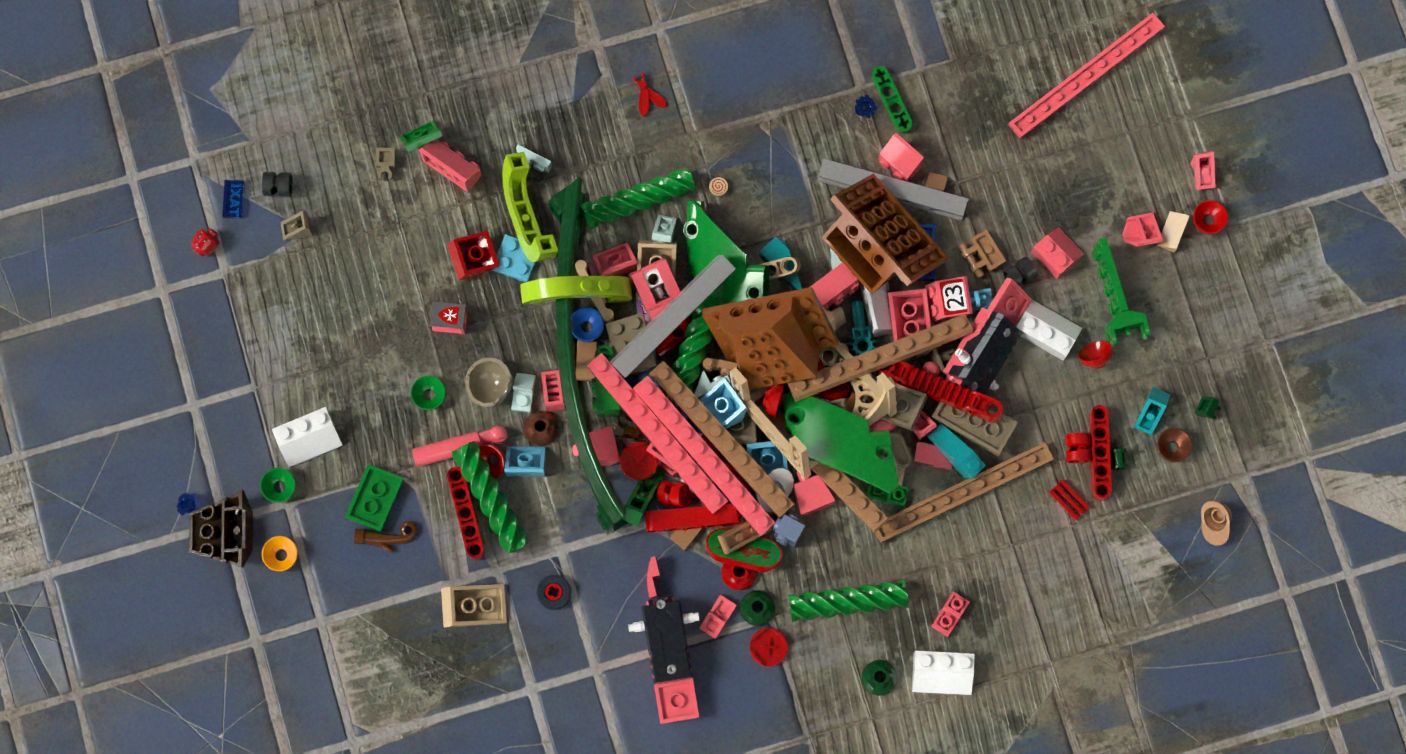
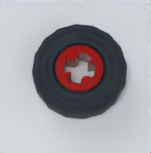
M559 575L546 576L537 586L536 595L538 601L549 610L563 608L571 598L570 584ZM551 588L559 589L557 597L549 596L548 592H551Z

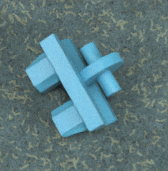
M991 288L969 292L972 312L979 311L982 308L988 309L993 301Z

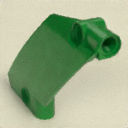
M687 200V220L683 231L685 236H687L689 273L692 277L695 278L717 255H723L736 269L710 294L711 296L724 300V304L768 296L769 267L767 265L749 264L747 254L704 212V201ZM693 225L697 227L696 234L692 231ZM755 288L759 290L758 297L754 295Z
M791 392L782 396L786 420L785 428L793 436L796 435L805 445L810 460L847 473L889 494L899 486L889 430L869 432L866 419L812 396L795 402Z

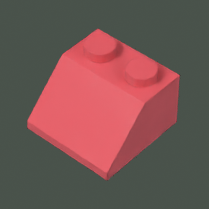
M895 133L880 152L878 160L884 169H889L893 172V176L896 179L908 182L921 169L924 157Z
M1059 227L1047 234L1031 251L1056 279L1085 255Z

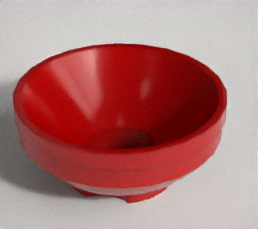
M1203 201L1193 212V223L1196 229L1203 234H1216L1222 231L1227 224V211L1217 201ZM1205 215L1213 218L1212 225H1206L1203 222Z
M1107 341L1089 343L1079 351L1078 358L1084 366L1097 369L1103 368L1113 355L1112 345Z
M785 384L773 385L766 390L763 406L767 414L773 418L777 416Z
M492 444L480 446V457L487 461L490 469L489 474L495 478L499 477L505 468L506 457L503 451ZM491 454L498 458L497 465L491 464L489 460Z
M724 563L721 576L725 585L730 589L741 591L748 589L754 583L757 574L755 570L744 568L745 574L742 577H736L733 573V569L736 566Z

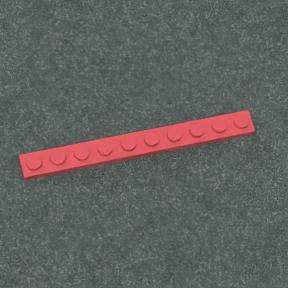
M1154 13L1150 14L1010 121L1009 127L1021 139L1162 31L1165 26Z
M601 353L591 361L587 368L708 510L714 514L726 504L728 500L606 357Z
M648 376L633 388L635 393L759 536L764 534L775 524L774 520Z

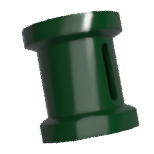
M1125 448L1110 450L1113 464L1111 470H1125L1129 468L1126 464L1125 453L1127 451Z

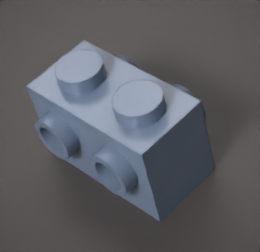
M784 514L782 519L778 517L773 527V531H775L774 537L777 538L776 542L783 546L788 544L795 548L805 525L799 523L800 519L791 514L789 516Z

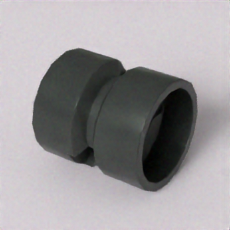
M275 172L263 173V196L274 197L278 194L280 197H291L293 187L291 172H280L278 175Z
M1026 256L1018 260L1016 266L1010 265L1002 271L1005 280L1006 278L1013 279L1020 287H1023L1025 282L1030 283L1038 278L1035 266Z

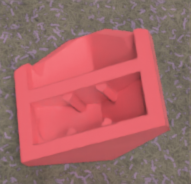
M1153 212L1127 218L1122 234L1125 243L1138 247L1163 242Z

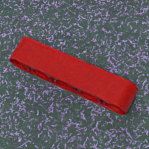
M1096 405L1088 416L1091 440V493L1095 500L1104 501L1110 496L1112 491L1109 413L1105 406ZM1100 411L1103 414V419H1097L1094 416V412ZM1095 430H1101L1104 437H1096ZM1096 449L1103 450L1104 457H1098L1095 452ZM1096 469H1104L1105 476H1099L1096 473ZM1097 487H1103L1106 490V495H1099Z
M452 467L447 472V479L465 549L472 560L478 561L484 557L485 548L468 483L462 475L461 468ZM454 473H461L460 480L453 481L451 479ZM459 491L466 492V497L462 500L456 498ZM465 509L471 511V515L468 518L461 517V512ZM468 528H475L476 533L474 536L468 537L466 536V530ZM474 546H478L481 548L480 553L475 556L472 555L471 549Z
M724 504L714 514L706 506L645 512L646 532L656 533L741 524V515L733 504Z

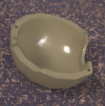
M493 357L482 358L474 362L468 369L465 377L469 398L475 404L483 407L500 404L509 394L513 384V377L509 368L501 360Z

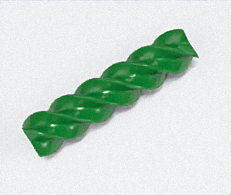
M687 167L685 170L673 171L667 177L659 176L652 179L649 183H639L632 189L619 190L613 196H602L596 202L583 203L581 208L589 229H594L602 222L610 223L615 221L620 215L630 216L637 209L647 210L655 203H667L673 196L684 197L691 190H697L692 174Z
M711 295L692 311V321L685 330L686 339L679 347L680 357L674 362L672 368L673 372L692 393L694 391L693 382L700 374V363L706 357V345L709 344L713 337V333L706 323L702 311L704 308L723 305L725 302ZM666 394L665 396L668 398V400H669L674 406L678 407V406L669 398V396Z
M472 441L452 451L454 461L461 466L464 479L471 484L472 494L480 500L482 512L489 517L491 529L499 535L500 546L510 554L527 545V535L524 529L517 525V516L514 511L508 508L507 497L499 491L497 479L489 474V465L485 459L480 457V448L477 443Z
M905 580L895 584L883 582L877 586L862 585L857 589L845 587L838 591L823 590L818 594L813 592H806L799 596L788 594L792 623L800 618L814 620L820 615L826 618L834 617L838 613L852 615L858 610L870 613L877 608L891 610L897 605L908 608V592Z

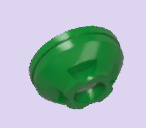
M427 375L418 378L413 383L410 394L413 403L418 408L430 411L441 406L444 402L446 391L441 380ZM425 391H434L435 397L432 400L424 399Z
M283 468L268 470L260 481L262 495L274 503H282L289 500L296 489L293 475ZM277 482L285 484L283 492L278 493L274 490Z

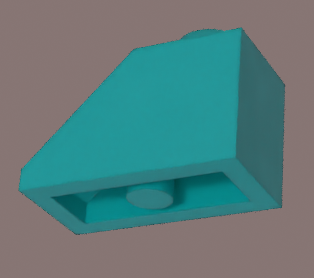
M1152 387L1134 428L1152 435L1167 407L1170 394Z

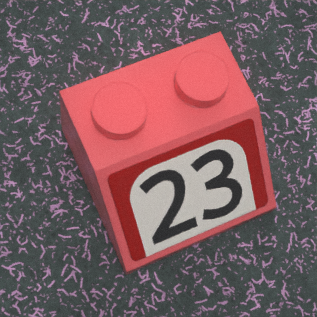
M966 276L939 280L925 285L930 323H942L963 314L966 316L973 314Z

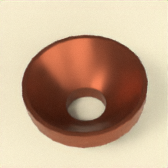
M536 411L526 418L523 427L527 440L538 446H545L553 442L559 430L555 417L546 411ZM538 421H543L546 424V428L542 432L535 430V424Z
M1180 428L1166 429L1157 439V451L1168 462H1181L1192 451L1191 437ZM1169 442L1177 444L1178 450L1176 452H1170L1167 449Z

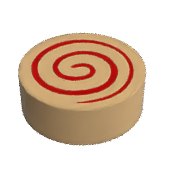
M721 177L714 178L709 184V191L715 197H722L728 191V183Z

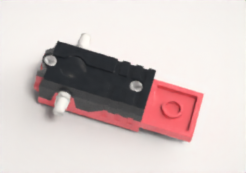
M1006 278L988 309L982 308L971 325L973 333L964 336L943 372L947 375L946 379L950 383H955L957 386H962L965 389L968 388L970 391H976L984 395L989 388L994 391L999 389V385L994 379L1008 358L1007 355L1011 353L1012 347L1016 345L1017 339L1022 335V332L1016 325L1032 300L1013 279Z
M671 596L666 598V600L663 598H659L656 601L648 600L645 606H641L643 621L628 624L629 632L645 631L660 724L699 718L684 624L699 621L698 613L682 614L680 600H675Z

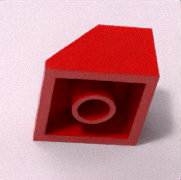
M488 231L453 239L447 245L459 281L479 276L500 266Z

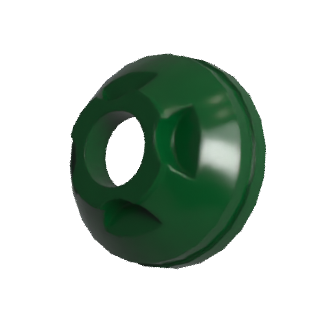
M751 591L742 598L740 603L742 618L753 626H761L768 623L775 612V604L772 597L764 591ZM755 601H760L764 606L763 610L759 613L752 610V604Z
M884 660L870 662L862 672V684L873 695H886L895 688L897 683L895 668ZM877 671L885 673L886 680L879 683L875 680L874 675Z

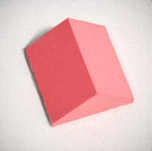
M628 242L592 255L600 276H622L637 270V260Z

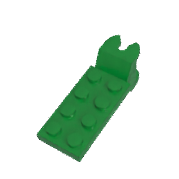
M1107 238L1098 239L1092 250V257L1098 263V276L1100 279H1103L1105 285L1103 286V292L1105 297L1109 298V312L1111 315H1114V318L1104 328L1106 340L1113 348L1117 344L1116 334L1125 332L1126 337L1131 335L1130 331L1134 329H1139L1142 339H1147V336L1150 335V329L1145 313L1128 310Z

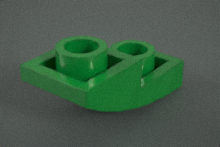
M867 484L865 495L872 500L905 507L909 488L899 485L889 494L871 484Z

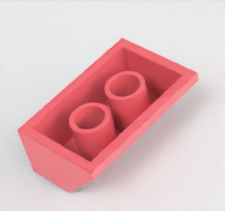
M435 139L421 147L419 152L423 162L467 193L482 176L479 170L480 167L475 162L471 161L469 163L466 161L462 153L449 149L450 146L443 140L439 142Z
M926 289L888 292L894 341L931 327Z

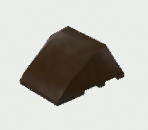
M241 490L233 496L225 497L215 504H209L190 513L189 552L243 568L253 551V511L244 490Z

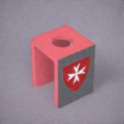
M432 302L430 317L432 330L435 332L465 334L468 314L466 304Z

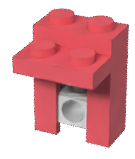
M664 258L629 274L650 321L680 293L669 265ZM651 274L657 275V281L654 284L648 282V277ZM661 284H663L664 289L668 295L666 297H663V294L665 293H663L661 289ZM650 289L654 290L653 292L655 293L656 297L660 300L657 299V301H655Z

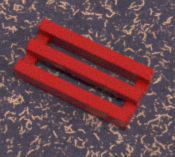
M1063 479L1048 492L1074 520L1078 519L1089 508L1087 503ZM1061 485L1083 507L1082 509L1060 488ZM1056 490L1071 504V506L1078 512L1077 514H1075L1061 500V498L1055 493Z

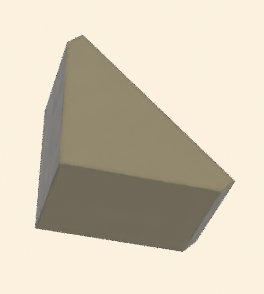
M304 210L280 222L283 240L313 236L310 217Z

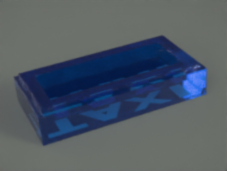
M224 180L223 218L242 219L243 180Z

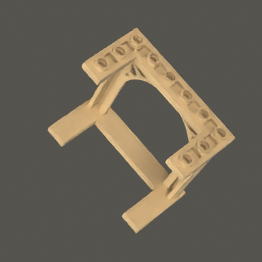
M823 308L835 331L836 326L834 315L831 311H826ZM839 342L838 346L822 348L819 353V358L822 360L824 367L836 364L837 359L840 363L855 357V355L852 356L849 353L848 347L843 342ZM828 351L832 352L833 359L830 362H825L823 359L824 354ZM736 367L729 371L732 387L747 406L746 413L804 479L811 475L810 469L817 465L818 462L808 458L807 448L796 435L790 438L788 442L754 403L765 395L767 388L771 386L749 390L747 379ZM868 373L850 381L856 396L852 413L866 419L868 427L886 414L892 417L897 413L896 384L891 377L887 378L884 373H881L877 376L876 382L872 374ZM862 386L866 391H860L858 388ZM871 396L874 401L872 403H863L860 401V398ZM860 407L863 408L861 413L858 411Z

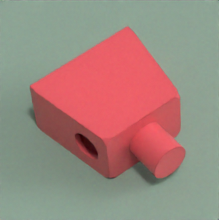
M612 426L589 433L601 466H612L620 461ZM575 444L573 445L572 451L575 456H579Z
M798 471L796 472L800 482L794 484L793 489L800 518L835 504V499L817 475L804 479Z

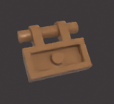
M987 229L970 239L972 247L968 248L965 243L959 245L962 257L967 259L972 273H975L978 278L985 275L981 269L984 266L991 272L1006 263L1004 256ZM975 252H977L981 258V261H979L978 263L972 255Z
M706 358L703 361V369L706 372H711L714 369L718 370L721 373L720 375L723 376L728 375L730 377L729 371L735 367L738 369L737 363L721 359Z

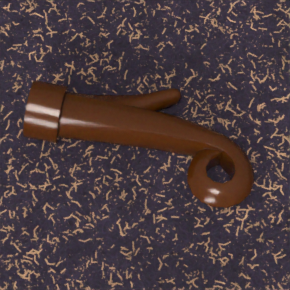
M405 521L400 527L401 535L355 529L354 544H370L393 553V549L387 544L394 545L410 542L416 537L418 528L413 521ZM407 526H410L412 528V532L407 535L405 532V528Z

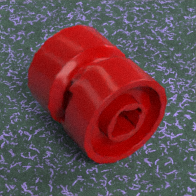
M1069 433L1065 435V446L1068 447V450H1066L1067 463L1091 462V450L1088 449L1091 445L1089 433Z
M663 481L658 487L657 498L661 505L685 508L691 505L694 493L685 482Z

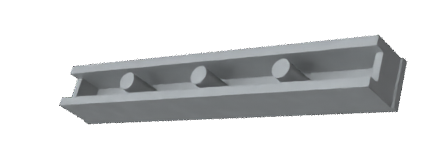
M822 159L818 182L846 189L874 172ZM874 173L901 205L959 221L962 220L968 198Z
M717 255L610 363L626 378L736 268L723 255Z

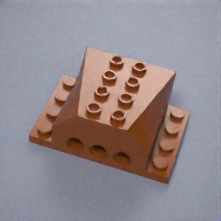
M874 173L836 193L830 199L835 207L842 212V215L821 238L872 295L896 275L908 286L949 259Z
M812 287L704 308L702 311V315L727 361L737 363L740 373L748 381L749 390L817 377L820 349L838 346L839 339Z

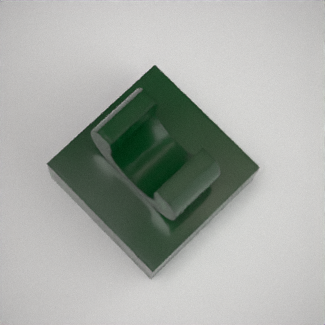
M1202 396L1194 413L1199 417L1216 419L1217 417L1213 414L1215 410L1220 411L1221 409L1218 405L1219 400L1214 397Z

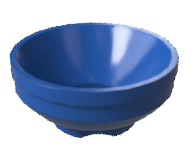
M584 307L573 313L572 334L576 339L582 342H591L600 337L604 330V319L597 310ZM584 322L592 324L593 328L590 332H584L581 329V325Z

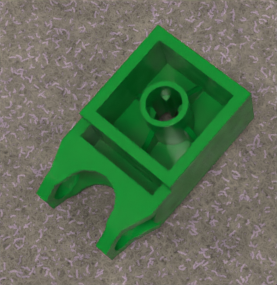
M609 345L598 346L595 351V358L601 353L609 356L607 359L609 362L614 358L613 350ZM596 377L592 378L593 394L596 393V397H592L593 412H597L598 418L621 417L620 405Z

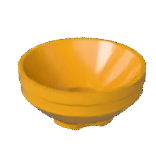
M273 537L263 546V562L273 571H286L297 560V547L287 537ZM279 550L287 552V557L283 561H279L276 558V553Z

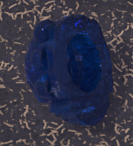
M865 95V97L860 96V99L855 100V112L857 115L866 116V118L874 115L877 107L873 100L869 98V95Z
M183 493L179 497V502L176 506L178 508L177 512L181 516L193 512L197 505L195 495Z

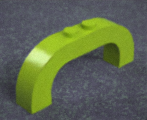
M524 152L507 154L503 163V189L520 246L527 259L531 262L553 259L558 253L553 234L541 235L529 201L526 178L530 167Z
M562 276L543 278L520 284L522 304H539L561 298H607V303H625L632 300L631 279L623 276Z

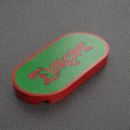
M716 529L707 536L706 551L711 554L710 557L718 562L759 572H769L781 564L782 549L775 541L769 538L759 537L729 554H724L717 536L730 529Z

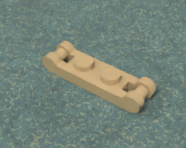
M578 260L575 263L578 276H589L586 262ZM591 298L598 312L602 315L606 324L613 322L614 313L611 309L606 308V299Z

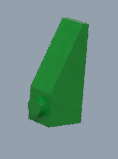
M656 469L650 478L638 481L624 506L627 515L622 520L637 527L640 525L665 472Z

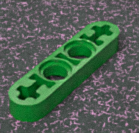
M878 66L874 68L872 81L896 131L900 134H907L912 128V120L898 90L885 67ZM877 72L884 73L883 80L885 83L883 85L881 78H876ZM887 87L891 88L893 90V94L891 96H885L883 94V89ZM893 104H898L901 107V111L894 113L890 107ZM904 114L902 116L903 122L908 123L906 129L903 126L899 127L901 123L899 117Z

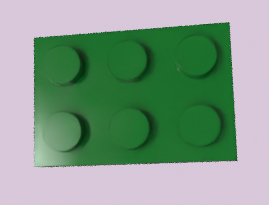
M368 464L345 518L382 532L404 478Z

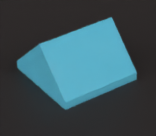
M723 378L700 399L703 405L725 429L741 422L747 411V406L727 378Z
M772 441L746 445V452L758 465L765 469L767 475L777 468L788 470L786 457Z
M507 446L504 468L506 476L545 477L546 447Z

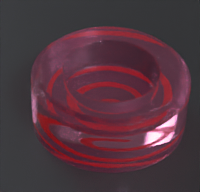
M595 262L587 263L591 275L600 276Z

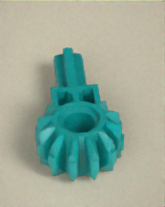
M855 301L851 304L854 328H852L851 336L849 337L851 343H847L846 346L850 349L849 353L855 356L878 348L875 347L878 341H871L874 335L870 334V326H865L862 301ZM859 344H865L868 349L866 351H860L857 348V346Z

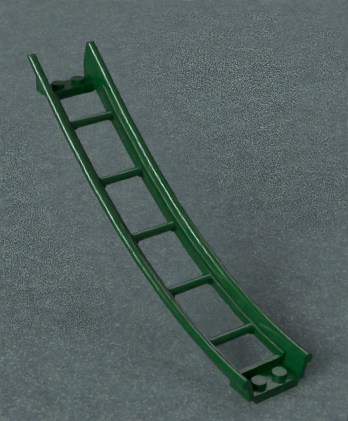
M580 176L567 187L553 195L552 199L549 200L550 211L561 225L557 277L576 276L575 263L578 257L583 217L581 205L585 201V195L581 192L582 179ZM575 298L556 299L557 352L561 387L568 421L582 467L599 503L596 506L598 510L595 514L596 519L605 533L609 535L629 523L622 520L627 513L604 475L584 418L578 380H576L575 337L572 334V315L574 313Z

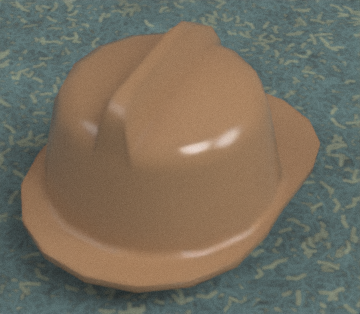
M1208 501L1201 508L1202 534L1210 544L1215 546L1226 543L1230 535L1232 512L1224 504V501Z

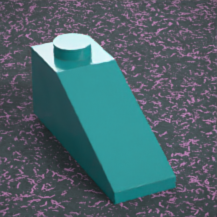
M775 237L759 252V257L766 263L791 257L788 244L783 239L779 240ZM793 261L787 262V269L792 271L795 267ZM771 265L770 268L776 273V267ZM797 273L781 277L793 291L802 289Z
M942 423L927 436L964 479L974 478L986 466L971 448Z

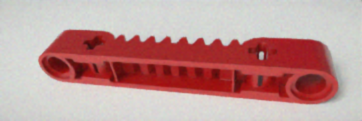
M899 361L890 365L891 368L889 370H877L878 375L884 373L887 378L891 377L896 384L927 394L929 398L987 422L996 423L1002 418L1003 406L1000 401L982 393L970 391L968 388L965 389L962 386H957L955 383L941 379V377H935L933 374L921 371L919 368H915L906 362ZM990 408H996L998 410V413L993 415L990 414L988 410Z

